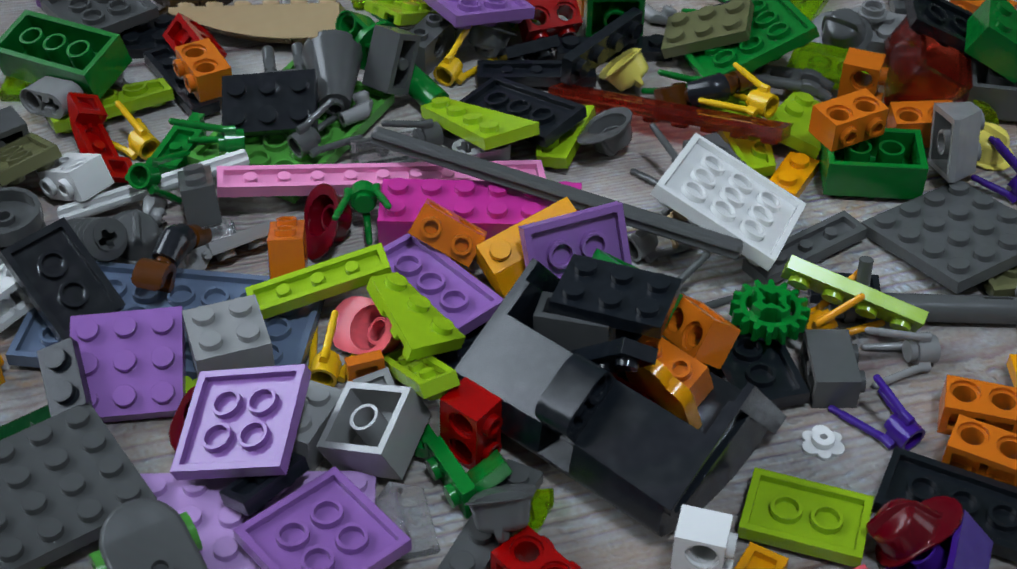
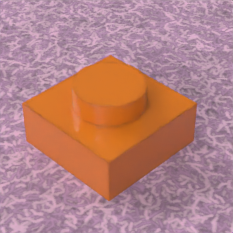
M381 349L344 358L347 381H353V379L385 368V360Z

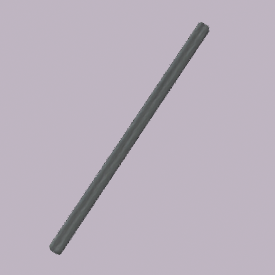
M376 127L371 133V143L374 146L554 203L568 197L575 209L579 211L616 201L382 127ZM622 203L626 226L733 260L738 259L742 253L743 241L741 239Z

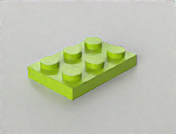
M755 467L738 527V538L856 568L861 565L868 532L866 524L870 521L874 496Z

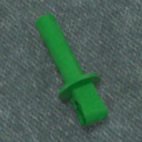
M344 10L338 15L335 28L352 34L353 39L357 43L358 41L361 43L363 58L360 69L365 70L374 26H396L386 20L375 23L369 16ZM415 64L408 94L419 105L431 103L432 99L436 97H449L448 93Z

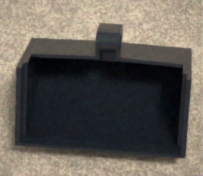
M532 258L455 367L459 382L464 377H467L502 399L503 423L500 429L503 434L658 536L668 535L676 530L682 504L704 508L739 471L769 430L776 434L787 416L755 385L748 382L744 389L741 390L710 372L714 389L697 408L702 426L696 429L618 381L611 372L579 353L573 354L533 330V314L542 291L553 293L560 279L539 261ZM616 329L615 339L625 337L638 341L642 335ZM625 371L618 373V377L628 381Z

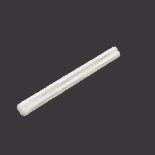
M240 149L199 163L203 164V166L210 165L212 176L216 177L217 166L250 165V160L246 150ZM183 168L161 174V181L158 184L159 188L168 192L178 189L177 171H182ZM129 184L94 195L85 202L74 201L59 206L57 214L59 219L64 217L66 221L76 217L87 218L143 200L149 193L147 190L133 188Z

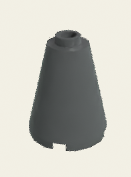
M337 29L318 32L317 37L312 40L309 37L302 47V60L305 68L315 69L317 72L319 107L328 99L334 98V104L325 112L334 116L350 108L363 58L361 43L359 41L357 43L353 39L352 34Z

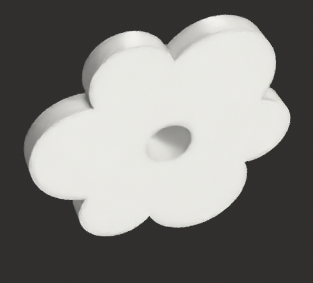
M816 425L812 428V431H804L802 433V440L804 441L802 443V451L806 455H817L820 460L827 461L831 456L840 457L844 454L845 447L841 443L842 436L840 433L832 432L824 425Z

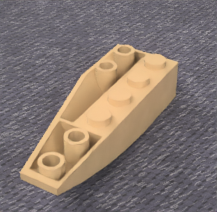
M264 0L260 5H251L249 1H235L234 5L223 6L221 2H206V6H195L194 3L182 2L178 3V7H168V13L174 18L179 12L206 27L208 31L239 39L279 44H293L296 42L304 44L309 37L310 40L317 37L320 31L336 29V19L345 10L340 2H336V0H319V3H308L307 0H291V4H280L277 0Z

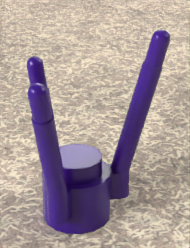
M990 136L988 138L989 142L1017 173V158L999 138ZM975 174L971 176V180L1004 196L1012 204L1017 201V175L1007 184L1012 188L1010 191Z
M875 374L873 377L879 386L877 393L893 412L884 424V428L887 430L886 434L834 405L828 406L829 412L879 440L888 450L898 446L901 449L910 451L925 436V430L904 408L890 387L878 374Z

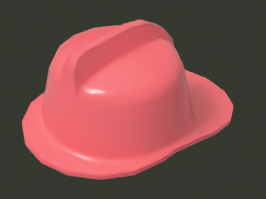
M351 296L343 300L334 309L338 311V318L332 342L335 347L344 352L358 355L381 349L382 354L395 350L401 340H394L390 332L392 327L390 320L380 315L372 298Z

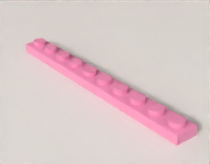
M542 160L491 161L546 179ZM428 162L217 166V198L309 196L310 192L322 183L331 185L337 195H344V188H351L355 182L366 180L373 184L379 183L382 189L383 178L484 180Z

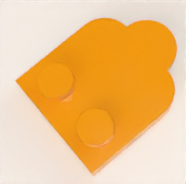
M656 359L655 365L641 367L638 372L625 371L628 382L644 391L662 408L696 429L702 426L693 394L681 381L673 377L670 370Z

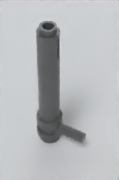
M861 256L859 258L856 282L870 287L874 263L872 257ZM885 293L928 311L925 322L1017 325V297ZM831 303V310L838 307L839 305ZM853 307L835 317V319H841L842 323H854L855 320H862V323L865 324L882 320L877 317L875 319L862 317L855 312Z

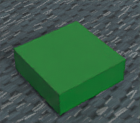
M496 449L487 458H484L470 469L467 475L476 486V491L480 492L496 487L510 476L513 471L502 454Z

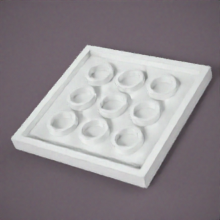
M696 132L650 193V195L658 199L662 206L673 209L686 217L690 224L741 239L743 241L741 254L751 264L761 266L767 271L770 270L777 260L806 206L805 202Z

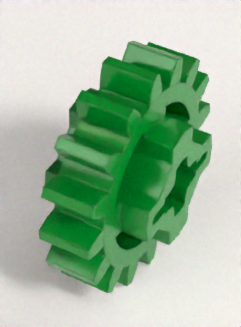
M757 279L754 280L753 287L744 283L742 284L741 291H734L733 300H731L729 315L732 316L731 323L734 326H740V335L752 334L751 341L753 342L763 338L765 344L770 345L772 339H777L781 345H784L786 337L796 341L799 332L804 333L811 308L807 307L808 299L799 298V289L789 291L787 289L788 283L786 282L776 286L774 280L769 279L768 283L763 285Z

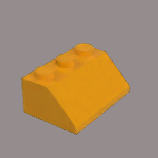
M568 197L557 201L476 245V262L495 292L502 298L506 297L526 268L518 226L576 212L577 210Z

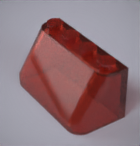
M907 15L885 40L884 54L886 57L884 67L889 68L884 86V104L889 107L890 102L955 101L963 98L972 89L971 58H967L960 51L950 46L944 47L929 36L916 34L909 27Z

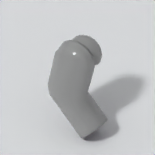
M645 2L644 19L649 23L667 25L668 17L677 13L676 9L671 6L664 5L660 12Z
M362 90L354 93L352 97L355 102L353 108L338 113V119L342 127H347L369 117L373 107V99L369 98L368 91Z
M148 194L143 198V212L152 216L158 223V226L162 225L165 222L163 216L167 215L165 210L167 199L158 195Z

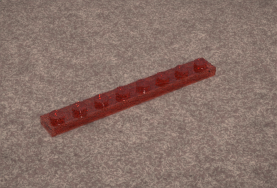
M559 83L548 88V93L582 105H595L596 112H603L615 107H625L631 110L632 115L642 116V121L658 123L660 120L670 121L671 126L677 128H688L689 125L700 127V131L704 133L725 131L730 132V137L737 139H748L749 136L758 137L760 142L764 144H779V142L788 138L791 132L792 124L577 85L569 86L565 83Z

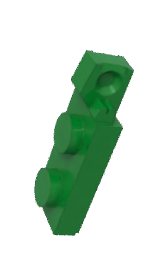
M193 112L188 120L205 123V114ZM173 125L151 157L157 158L183 150L191 152L200 143H189L188 137L206 136V130ZM187 156L160 164L157 168L161 174L183 168L188 164Z
M427 424L414 454L416 457L426 459L427 470L434 481L439 479L444 484L443 492L452 508L458 506L466 519H469L472 513L469 505H465V503H468L471 497L477 493L476 486L440 435L437 436L430 425Z

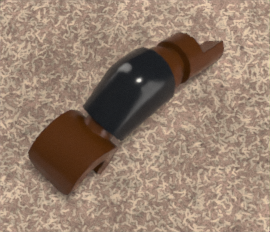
M735 70L729 74L717 73L688 82L687 87L685 82L654 89V98L659 115L666 116L688 110L690 103L692 106L705 105L698 103V98L700 97L724 102L731 95L756 86Z
M183 223L173 224L165 228L157 239L151 256L152 259L141 258L136 263L131 278L133 285L137 288L171 293L175 283L177 267L193 249L211 242V229H202L195 224L185 225Z

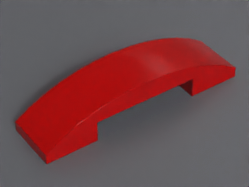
M68 92L67 107L69 119L80 153L101 154L114 182L129 183L125 180V175L133 164L129 157H120L103 125L108 115L98 95Z

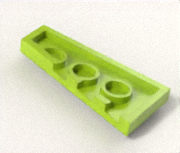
M164 78L124 84L122 91L108 89L100 99L108 115L105 122L109 118L119 115L123 116L115 105L117 100L121 101L132 115L137 110L147 107H161L166 102L175 100L173 89ZM69 114L61 119L45 117L56 134L73 132Z
M751 90L742 91L739 93L748 95ZM733 95L727 101H724L746 106V102L735 98ZM708 105L700 106L714 131L731 146L732 150L747 166L764 177L773 175L776 170V162L771 141L768 140L766 135L759 133L764 122L762 116L757 114L755 117L737 111Z
M436 97L432 99L431 103L420 105L423 118L427 120L433 119V122L437 121L445 130L485 151L540 134L539 122L460 102L449 97Z

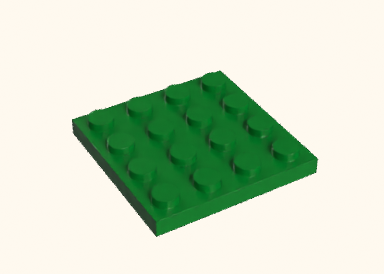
M752 0L754 13L748 41L681 56L698 76H702V78L717 73L729 74L736 70L733 67L734 62L739 63L743 68L753 73L757 68L771 61L779 60L784 54L796 48L804 47L810 41L820 37L817 27L790 0Z

